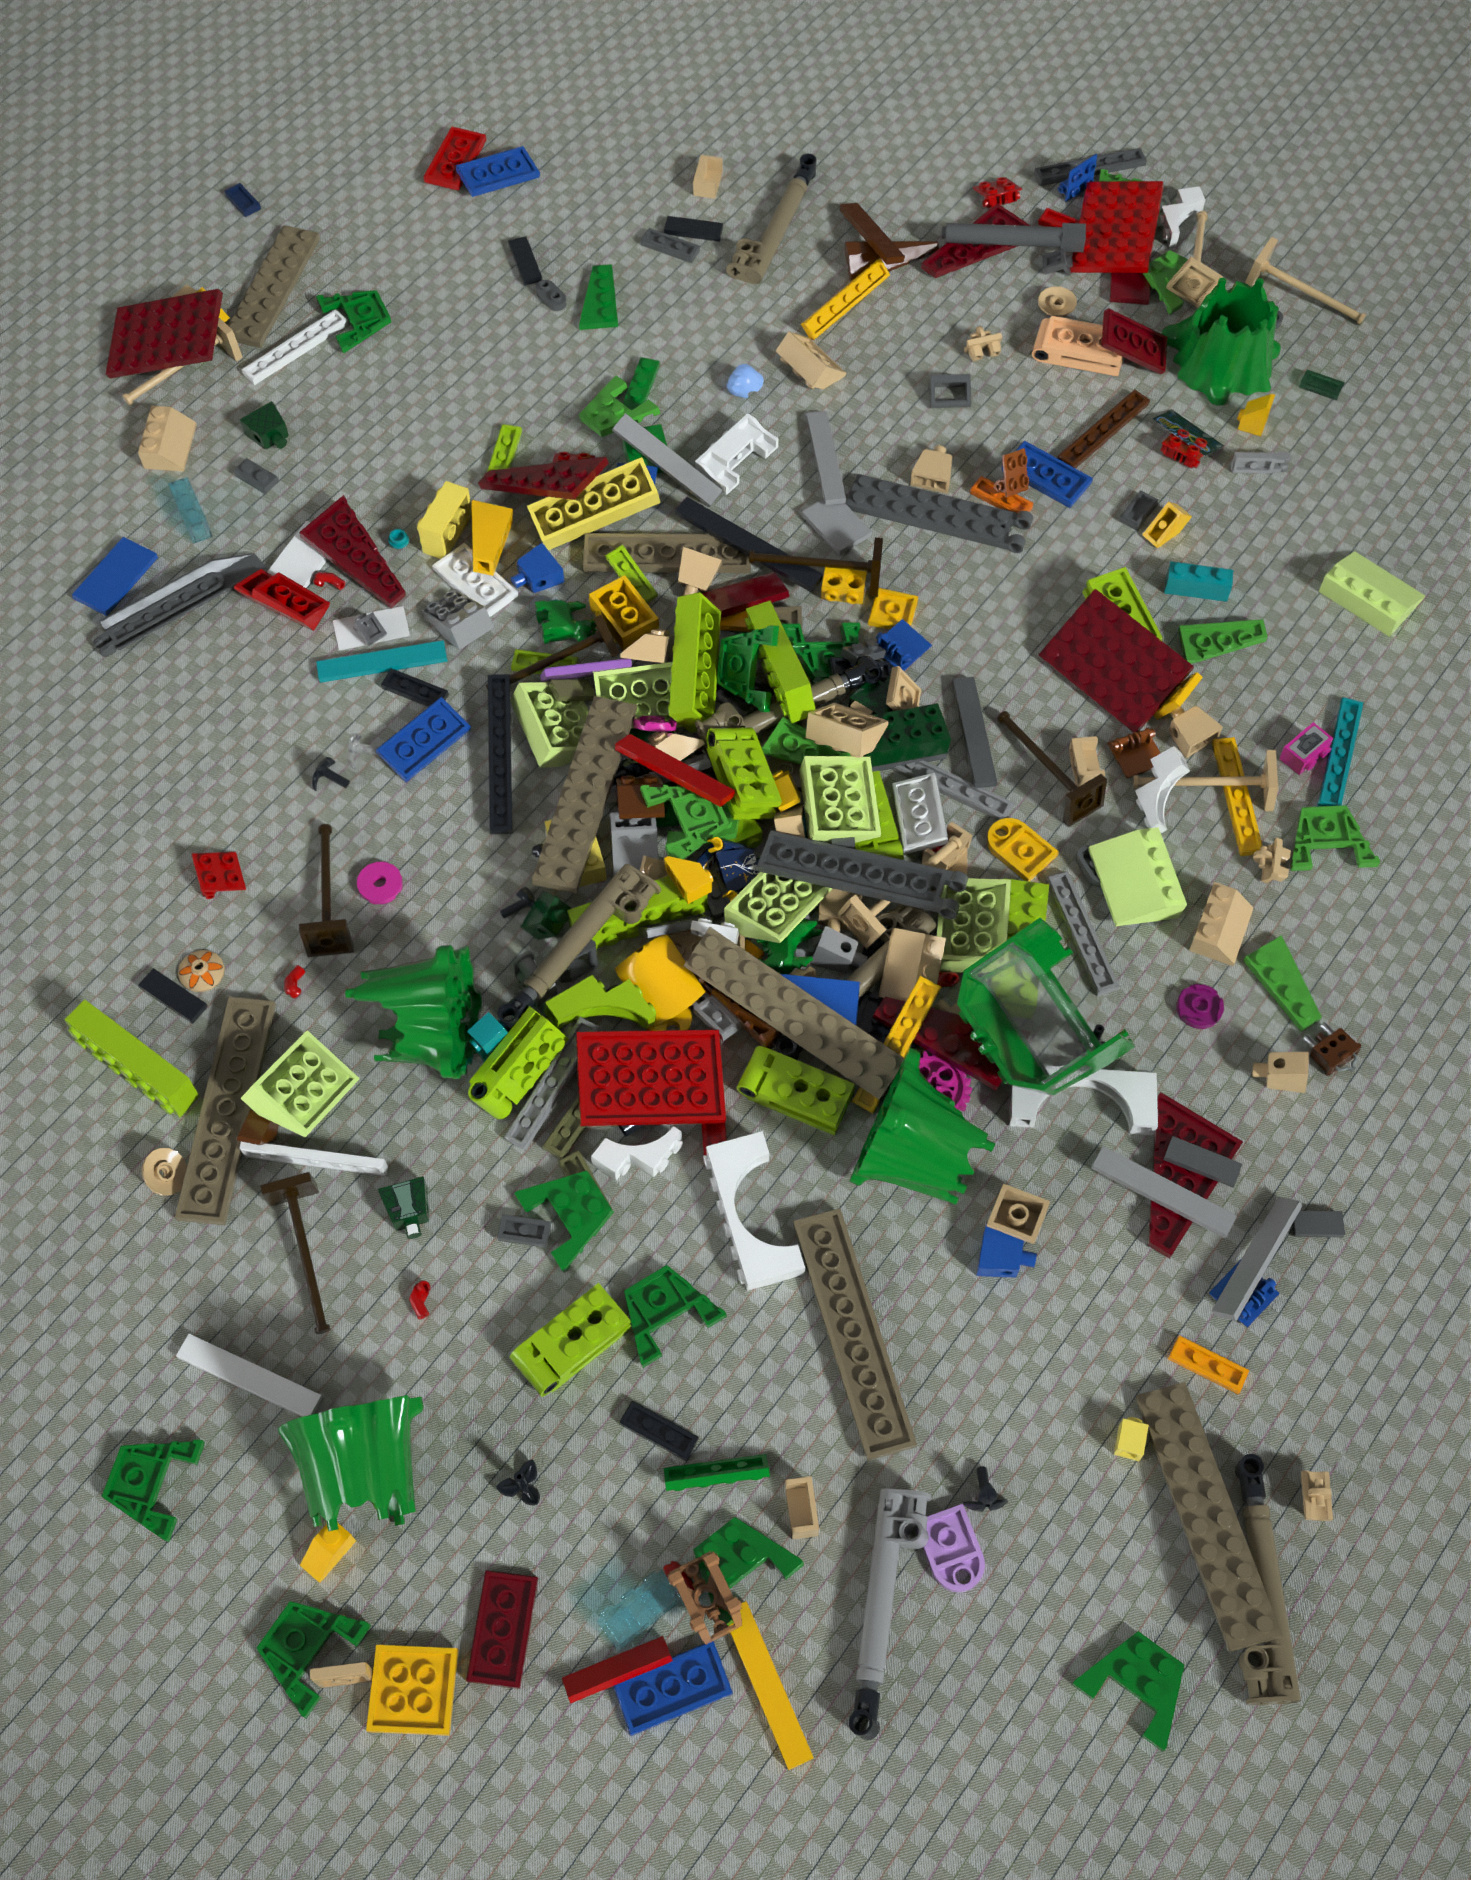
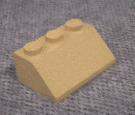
M789 331L776 349V352L781 356L780 360L786 365H791L793 367L792 371L797 376L803 377L806 380L805 384L812 389L816 387L823 390L847 374L808 337Z
M151 406L138 451L144 469L184 472L197 425L196 422L172 407Z
M651 630V633L644 634L624 650L620 658L658 663L672 661V647L675 635H670V630Z
M832 703L808 713L806 738L813 740L818 745H828L835 751H845L850 753L852 757L860 758L873 752L888 726V721L837 703Z
M1217 882L1213 883L1189 951L1234 966L1253 911V907L1237 889Z
M892 928L878 997L885 998L886 996L907 1001L920 976L937 984L946 938Z

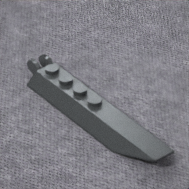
M255 553L210 560L100 620L106 632L96 637L93 644L96 648H101L99 651L102 656L112 655L117 649L122 650L231 590L237 583L266 567Z

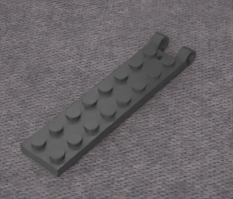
M857 474L846 505L854 512L1006 549L1013 553H1021L1026 540L1019 534L1009 536L1011 527L1016 526L1027 530L1031 527L1033 515L1028 511L1016 513L862 474Z
M770 831L757 865V871L938 912L946 919L956 918L960 905L954 899L941 898L945 885H948L953 891L962 892L966 889L968 876L960 871H949L776 831Z

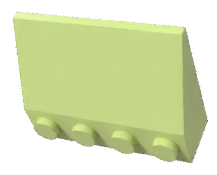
M1355 551L1339 561L1325 575L1319 589L1320 593L1389 637L1425 598L1424 594Z
M673 662L593 672L596 696L637 704L635 717H638V719L644 715L663 716L665 721L669 722L670 718H672L669 716L668 706L670 704L671 666ZM677 722L676 728L683 726Z
M550 682L519 683L510 698V702L539 767H560L572 763L589 713L585 702L556 701L548 685Z
M804 756L799 771L808 839L831 844V839L854 837L856 843L880 837L881 829L871 758Z
M1159 827L1135 830L1089 846L1088 851L1094 862L1095 871L1100 879V885L1115 926L1179 918L1187 906V902Z
M760 872L724 908L725 922L734 924L735 928H738L739 934L744 937L781 943L833 888Z
M968 878L966 889L962 892L953 891L948 885H945L941 898L954 899L959 903L960 907L957 917L954 919H946L940 914L938 915L937 936L946 938L939 972H964L965 969L1007 941L1011 892L1010 879ZM1006 950L981 968L989 967L1005 958Z
M307 1030L240 1099L258 1115L306 1137L360 1078Z

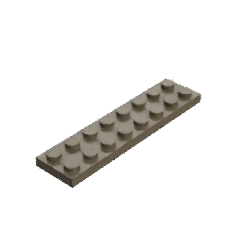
M283 225L228 325L233 330L237 343L258 348L263 346L320 240L319 233Z
M585 533L583 572H615L606 560L605 555L622 544L642 572L679 573L683 547L721 559L722 564L717 573L751 572V563H749L748 556L710 534Z

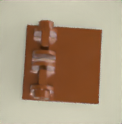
M1025 448L1002 455L1004 478L995 482L994 489L997 492H1005V497L1028 490L1029 477L1027 475Z
M1145 728L1142 731L1128 734L1122 738H1116L1107 743L1126 778L1149 771L1154 767L1150 759L1161 753L1152 739L1155 737L1153 729Z

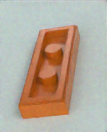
M980 476L970 489V494L996 508L1016 513L1019 511L1030 512L1033 508V502L1017 494L1005 497V492H997L994 489L995 483L983 476Z

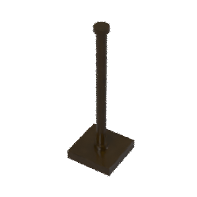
M875 537L873 558L868 560V562L763 554L750 550L749 563L756 561L864 570L867 573H871L869 596L878 597L883 538Z
M596 611L591 614L598 629L594 635L511 674L510 685L597 642H600V644L605 643L612 658L619 655L620 652L601 613Z
M1003 711L998 715L997 721L1000 724H1004L1070 791L1065 797L1063 822L1068 827L1104 806L1107 779L1102 774L1077 787L1010 718V714L1007 711Z
M322 824L318 827V833L321 835L322 921L299 924V933L308 958L354 953V944L346 919L331 920L330 834L332 833V827L328 824Z
M306 1172L260 1186L262 1195L270 1206L288 1202L317 1326L314 1328L315 1334H323L330 1331V1325L326 1324L298 1203L300 1198L319 1193L314 1178L310 1172Z

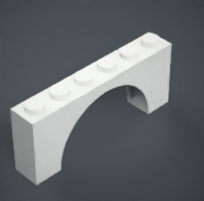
M1043 1064L1051 1079L1072 1066L1055 1067L1052 1064ZM1086 1068L1078 1069L1077 1071H1075L1074 1073H1072L1071 1075H1069L1068 1077H1066L1054 1086H1057L1058 1084L1064 1082L1065 1080L1069 1079L1070 1077L1076 1075L1077 1073L1081 1072ZM1122 1068L1112 1070L1100 1069L1070 1086L1088 1087L1106 1094L1123 1111L1128 1122L1130 1134L1154 1135L1158 1127L1157 1073H1151L1148 1070L1126 1071ZM1010 1085L1009 1126L1033 1128L1039 1106L1050 1095Z
M763 1131L706 1146V1155L703 1156L706 1170L711 1169L713 1175L710 1178L712 1191L718 1192L720 1200H717L716 1203L719 1214H724L727 1222L723 1223L726 1237H731L733 1246H730L733 1261L738 1260L740 1269L737 1270L740 1284H745L747 1291L804 1275L805 1266L798 1245L775 1246L758 1240L744 1228L736 1213L734 1199L739 1184L752 1169L769 1162V1150Z

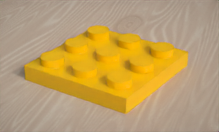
M376 1645L366 1731L371 1733L450 1736L458 1649Z

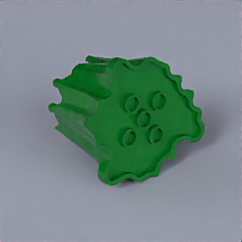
M1219 278L1218 284L1205 297L1200 307L1192 316L1177 324L1168 325L1162 330L1161 334L1167 336V346H1171L1179 351L1173 358V362L1181 367L1177 377L1183 380L1190 389L1204 393L1207 399L1214 405L1222 406L1226 404L1230 394L1234 392L1248 396L1255 392L1265 393L1271 390L1269 379L1272 374V360L1276 359L1281 351V345L1274 340L1279 307L1273 301L1267 300V295L1263 288L1264 280L1262 278L1256 279L1255 285L1252 286L1236 281L1229 290L1225 288L1227 280Z
M441 945L436 949L433 958L388 968L361 971V978L368 980L356 988H347L345 990L346 998H354L356 1001L379 1002L383 1008L393 1010V1013L397 1015L398 1019L394 1026L388 1030H379L378 1039H389L394 1043L389 1050V1054L374 1055L375 1062L385 1061L428 1065L439 1071L443 1078L460 1079L461 1075L467 1074V1065H472L473 1055L477 1053L469 1042L472 1038L467 1031L479 1021V1015L482 1010L481 992L474 985V970L468 946H463L454 951L452 945Z
M910 1047L879 1109L849 1182L861 1186L867 1180L883 1181L956 1205L959 1198L947 1191L955 1190L964 1194L967 1185L961 1183L962 1177L958 1176V1174L973 1175L974 1169L968 1162V1151L972 1148H983L992 1152L995 1143L987 1140L988 1133L965 1120L962 1112L954 1107L955 1102L951 1098L935 1089L926 1080L919 1068L920 1052Z
M408 1395L360 1405L333 1408L318 1414L296 1418L278 1427V1433L288 1446L298 1466L313 1527L322 1526V1516L327 1521L328 1532L338 1530L337 1517L343 1503L353 1508L362 1506L366 1501H369L377 1509L378 1520L389 1518L390 1513V1516H394L395 1526L405 1524L404 1515L416 1512L412 1471L411 1423L413 1418L423 1411L422 1397L410 1398Z

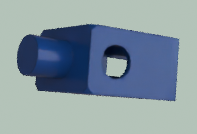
M543 543L517 560L518 574L511 577V581L516 589L526 584L534 593L565 582L563 568Z
M986 1223L976 1276L1015 1278L1018 1275L1020 1265L1035 1267L1037 1253L1024 1251L1023 1240L987 1227Z

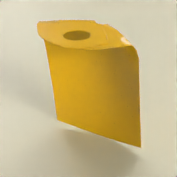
M666 934L643 945L614 968L622 982L630 979L633 985H638L641 989L645 1001L653 1005L656 1010L654 1027L686 1010L706 992L693 972L684 967L685 960L673 941Z

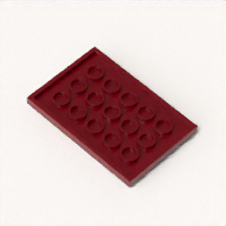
M218 288L118 307L106 375L111 379L212 361L223 293Z
M1097 589L1092 591L1038 654L1044 661L1133 733L1139 732L1194 669L1191 663Z

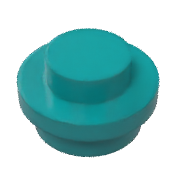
M402 529L391 531L388 537L389 545L395 549L406 547L409 543L408 534Z

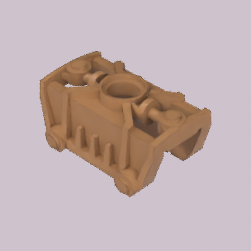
M714 1551L707 1552L701 1555V1557L670 1571V1574H668L670 1585L676 1586L691 1617L689 1624L692 1631L694 1630L695 1633L698 1631L705 1645L742 1626L740 1613L742 1604L739 1598L733 1597L718 1566L719 1557ZM704 1562L709 1572L707 1584L704 1579H700L698 1576V1564ZM682 1572H685L689 1578H693L694 1583L692 1586L694 1590L686 1586L681 1575ZM705 1592H709L714 1596V1601L709 1606H703L699 1603L700 1595ZM719 1608L729 1613L734 1625L728 1626L719 1619L718 1616L721 1614ZM705 1614L709 1620L713 1619L715 1623L713 1627L714 1634L711 1637L704 1623Z

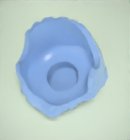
M741 364L730 375L727 389L734 396L748 398L749 392H758L761 389L764 379L750 365Z

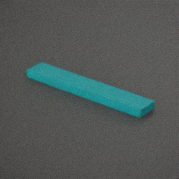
M444 640L316 661L320 683L389 672L391 668L401 670L448 662Z
M1342 697L1332 737L1333 740L1330 746L1332 749L1328 755L1317 807L1342 806L1364 702Z

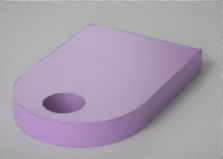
M963 1504L927 1516L929 1539L927 1544L922 1547L935 1580L943 1588L952 1592H966L974 1588L981 1580L985 1569L983 1553ZM959 1570L967 1571L970 1575V1582L960 1584L955 1578L956 1572Z

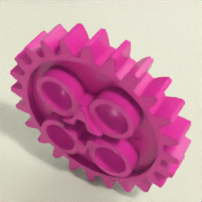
M924 1051L923 1057L920 1058V1072L926 1075V1080L935 1089L955 1102L954 1107L956 1109L965 1111L967 1106L965 1103H969L971 1098L969 1096L972 1092V1087H969L971 1078H965L967 1076L965 1072L960 1071L934 1054L928 1056V1053ZM946 1075L950 1077V1080H942L940 1076Z

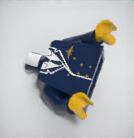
M714 837L707 840V842H712L714 845L708 851L710 853L719 851L715 854V860L720 877L727 890V893L722 898L728 897L731 902L760 873L757 871L760 857L755 858L753 849H748L746 845Z

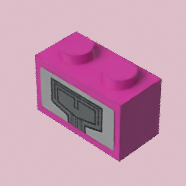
M1313 722L1284 746L1279 759L1300 775L1305 770H1311L1317 763L1318 758H1324L1329 754L1332 749L1330 745L1333 738Z

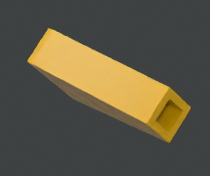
M472 500L473 572L494 576L513 524V509Z

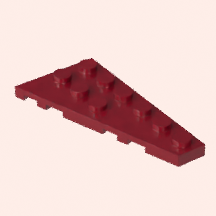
M998 203L972 223L1031 226ZM946 243L921 263V269L932 277L938 278L1018 246Z
M604 456L490 470L484 474V477L478 484L480 489L575 500L609 462L607 457Z
M344 495L299 532L300 538L390 609L406 596L402 585L387 566L386 560L380 555L377 546L363 524L357 519L354 510L350 508Z
M885 996L873 1014V1019L891 1029L906 1001ZM931 1008L913 1042L996 1091L1002 1082L997 1073L1000 1069L996 1063L992 1064L986 1055L981 1054L978 1048L983 1043L974 1042L970 1037L971 1032L974 1030L970 1023L966 1024L959 1014ZM1020 1030L1026 1040H1028L1032 1032Z

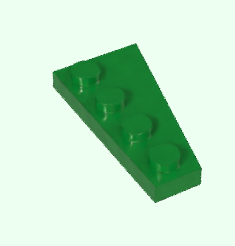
M612 264L595 265L592 267L579 322V330L618 327Z

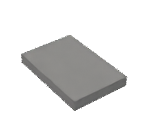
M823 498L801 513V516L839 556L872 536V531L845 503L825 505Z

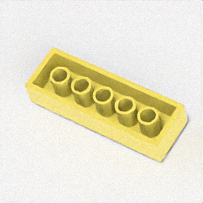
M641 457L596 476L575 500L547 497L528 505L527 508L542 543L548 550H551L584 536L585 533H591L660 503V499Z

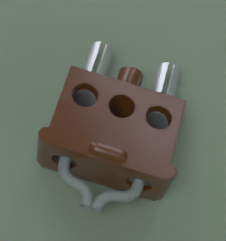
M1323 1022L1320 1028L1328 1037L1320 1032L1315 1037L1319 1043L1309 1034L1303 1037V1041L1312 1049L1310 1057L1325 1071L1326 1076H1330L1336 1071L1343 1072L1349 1070L1352 1072L1356 1069L1355 1063L1358 1060L1357 1056L1361 1044L1356 1043L1342 1028L1335 1031L1327 1022ZM1352 1059H1354V1060L1351 1062V1067H1349V1066L1343 1067V1066H1344L1345 1064H1347L1349 1061H1351Z

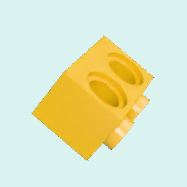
M825 567L821 599L863 605L867 571Z

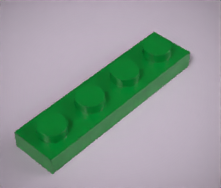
M640 357L622 403L630 410L647 401L660 367V361Z
M766 1454L663 1468L666 1491H681L692 1487L704 1488L714 1484H733L737 1481L760 1480L770 1477Z

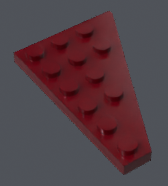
M1160 1092L1157 1097L1158 1127L1154 1135L1152 1171L1208 1199L1217 1185V1181L1163 1160L1172 1136L1229 1159L1234 1158L1243 1141ZM1151 1200L1148 1246L1170 1259L1193 1222Z

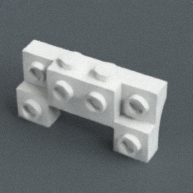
M747 413L729 431H725L722 437L717 442L712 443L709 449L695 461V469L721 488L724 495H727L739 484V475L732 470L752 451L766 459L778 448L779 439L765 430L756 418Z

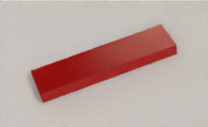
M661 1636L564 1676L562 1681L571 1704L670 1663L672 1658L665 1639Z

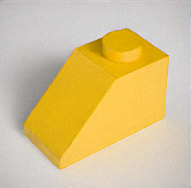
M1269 394L1248 401L1245 409H1240L1237 421H1240L1238 430L1261 437L1275 394Z
M1168 501L1142 535L1156 548H1159L1179 534L1192 516L1178 504Z
M780 770L772 774L782 799V803L778 807L780 812L800 803L801 793L790 772L787 770L783 773Z
M671 856L664 858L665 871L687 904L712 892L713 877L708 869H703L700 863Z
M339 1523L338 1530L329 1532L326 1524L312 1540L300 1566L321 1583L356 1540Z

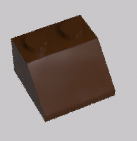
M627 775L622 776L621 779H616L619 819L665 817L664 802L647 808L640 791V787L643 785L663 787L661 777L645 775L644 778H635L634 776Z

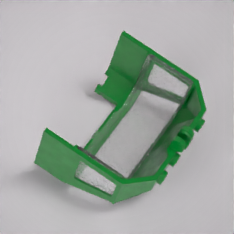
M1038 918L964 970L957 1005L961 1009L958 1013L966 1024L970 1023L974 1029L970 1037L974 1042L983 1043L978 1048L981 1054H985L992 1064L996 1063L1000 1069L997 1073L1005 1084L1009 1083L1014 1087L1054 1096L1106 1067L1133 1049L1135 1045L1130 1038H1125L1129 1035L1126 1029L1101 1045L1051 970V968L1074 952L1069 946L1064 948L1059 941L1062 940V937L1056 929L1042 918Z

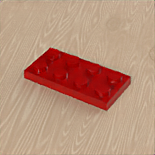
M451 126L423 176L424 182L459 191L463 181L456 171V165L477 159L487 141L486 134Z

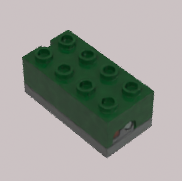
M938 703L872 715L888 721V726L873 752L863 756L871 758L872 772L893 769L900 765L904 767L906 764L914 762L919 764V761L932 762L947 758L951 737Z

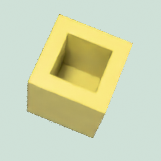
M1123 1418L1118 1428L1114 1455L1140 1461L1144 1455L1149 1425L1143 1424L1142 1420L1138 1418Z

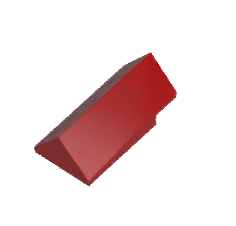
M260 569L234 585V589L244 597L312 631L316 629L330 606V602L280 572L272 576Z

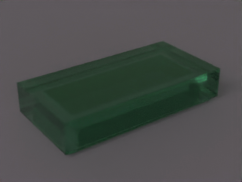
M1307 369L1299 388L1337 401L1345 382Z

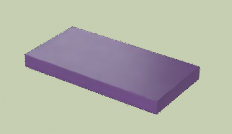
M619 659L550 667L544 669L540 678L541 682H550L551 680L592 677L593 672L630 668L632 663L631 659Z

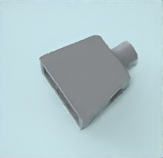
M825 926L812 956L813 960L810 963L840 973H846L850 965L859 968L867 960L868 956L855 952L858 941Z

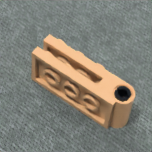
M1051 316V318H1045L1041 321L1032 350V357L1039 362L1117 377L1119 376L1124 358L1102 347L1103 325Z

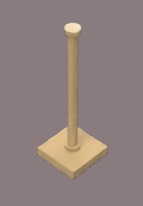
M1199 211L1196 214L1197 229L1194 256L1187 260L1167 283L1166 289L1197 308L1218 284L1219 278H1223L1222 275L1201 263L1205 221L1208 218V214L1205 211Z
M1274 237L1270 238L1255 260L1245 281L1246 284L1249 286L1254 285L1261 273L1267 272L1358 321L1357 324L1361 325L1367 314H1361L1270 265L1269 259L1278 242Z
M219 318L215 345L218 344L237 362L243 357L234 332ZM184 366L164 369L129 394H123V399L130 406L133 404V400Z
M1276 750L1266 751L1261 776L1182 777L1174 786L1260 785L1263 788L1264 811H1274L1278 792ZM1134 775L1133 788L1138 789V786H1144L1156 778Z
M952 836L949 842L923 865L934 867L955 848L959 849L962 846V842L958 837ZM854 895L836 915L867 949L886 931V928L875 916L891 902L880 899L868 909Z

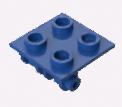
M1097 154L1070 170L1068 179L1059 184L1058 191L1066 195L1065 202L1084 191L1088 182H1094Z
M903 619L887 633L879 632L876 636L879 646L886 650L884 659L891 662L893 667L899 666L903 671L932 647V644Z
M1241 1259L1209 1292L1215 1300L1219 1299ZM1261 1277L1238 1317V1320L1247 1328L1280 1294L1275 1290L1276 1282L1273 1279L1268 1278L1266 1280Z

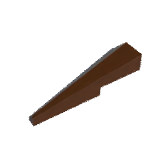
M867 241L845 242V257L851 282L881 257ZM892 241L904 254V262L896 264H886L883 260L882 262L889 272L909 264L910 260L915 258L922 259L925 257V254L933 251L936 252L939 249L938 241Z
M694 974L699 983L741 1023V1026L761 1046L769 1049L776 1046L777 1040L782 1036L781 1032Z

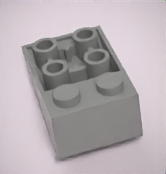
M456 589L448 591L444 597L429 603L421 611L442 636L459 650L494 628L485 606Z
M610 812L613 877L624 864H629L640 870L643 855L658 859L656 818L619 819L618 812Z

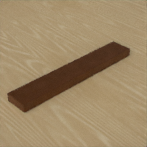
M858 203L840 204V212L886 264L904 262V254Z
M1134 389L1060 453L1057 459L1077 468L1149 405L1150 399Z

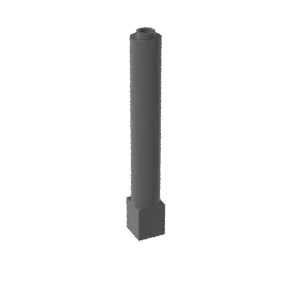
M946 223V227H942V239H945V243L1060 247V249H1065L1066 252H1084L1086 224L1062 223V227Z

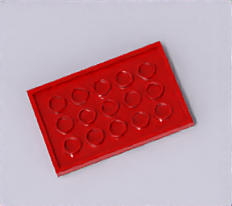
M1163 181L1088 182L1079 224H1086L1084 252H1073V267H1070L1071 273H1148L1164 187Z
M719 1030L576 1033L580 1126L725 1123L726 1111Z

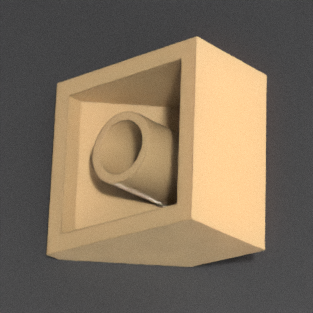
M655 732L648 737L649 741L646 742L680 761L705 744L700 739L666 732Z
M1003 1183L987 1227L1034 1244L1046 1217L1050 1201Z

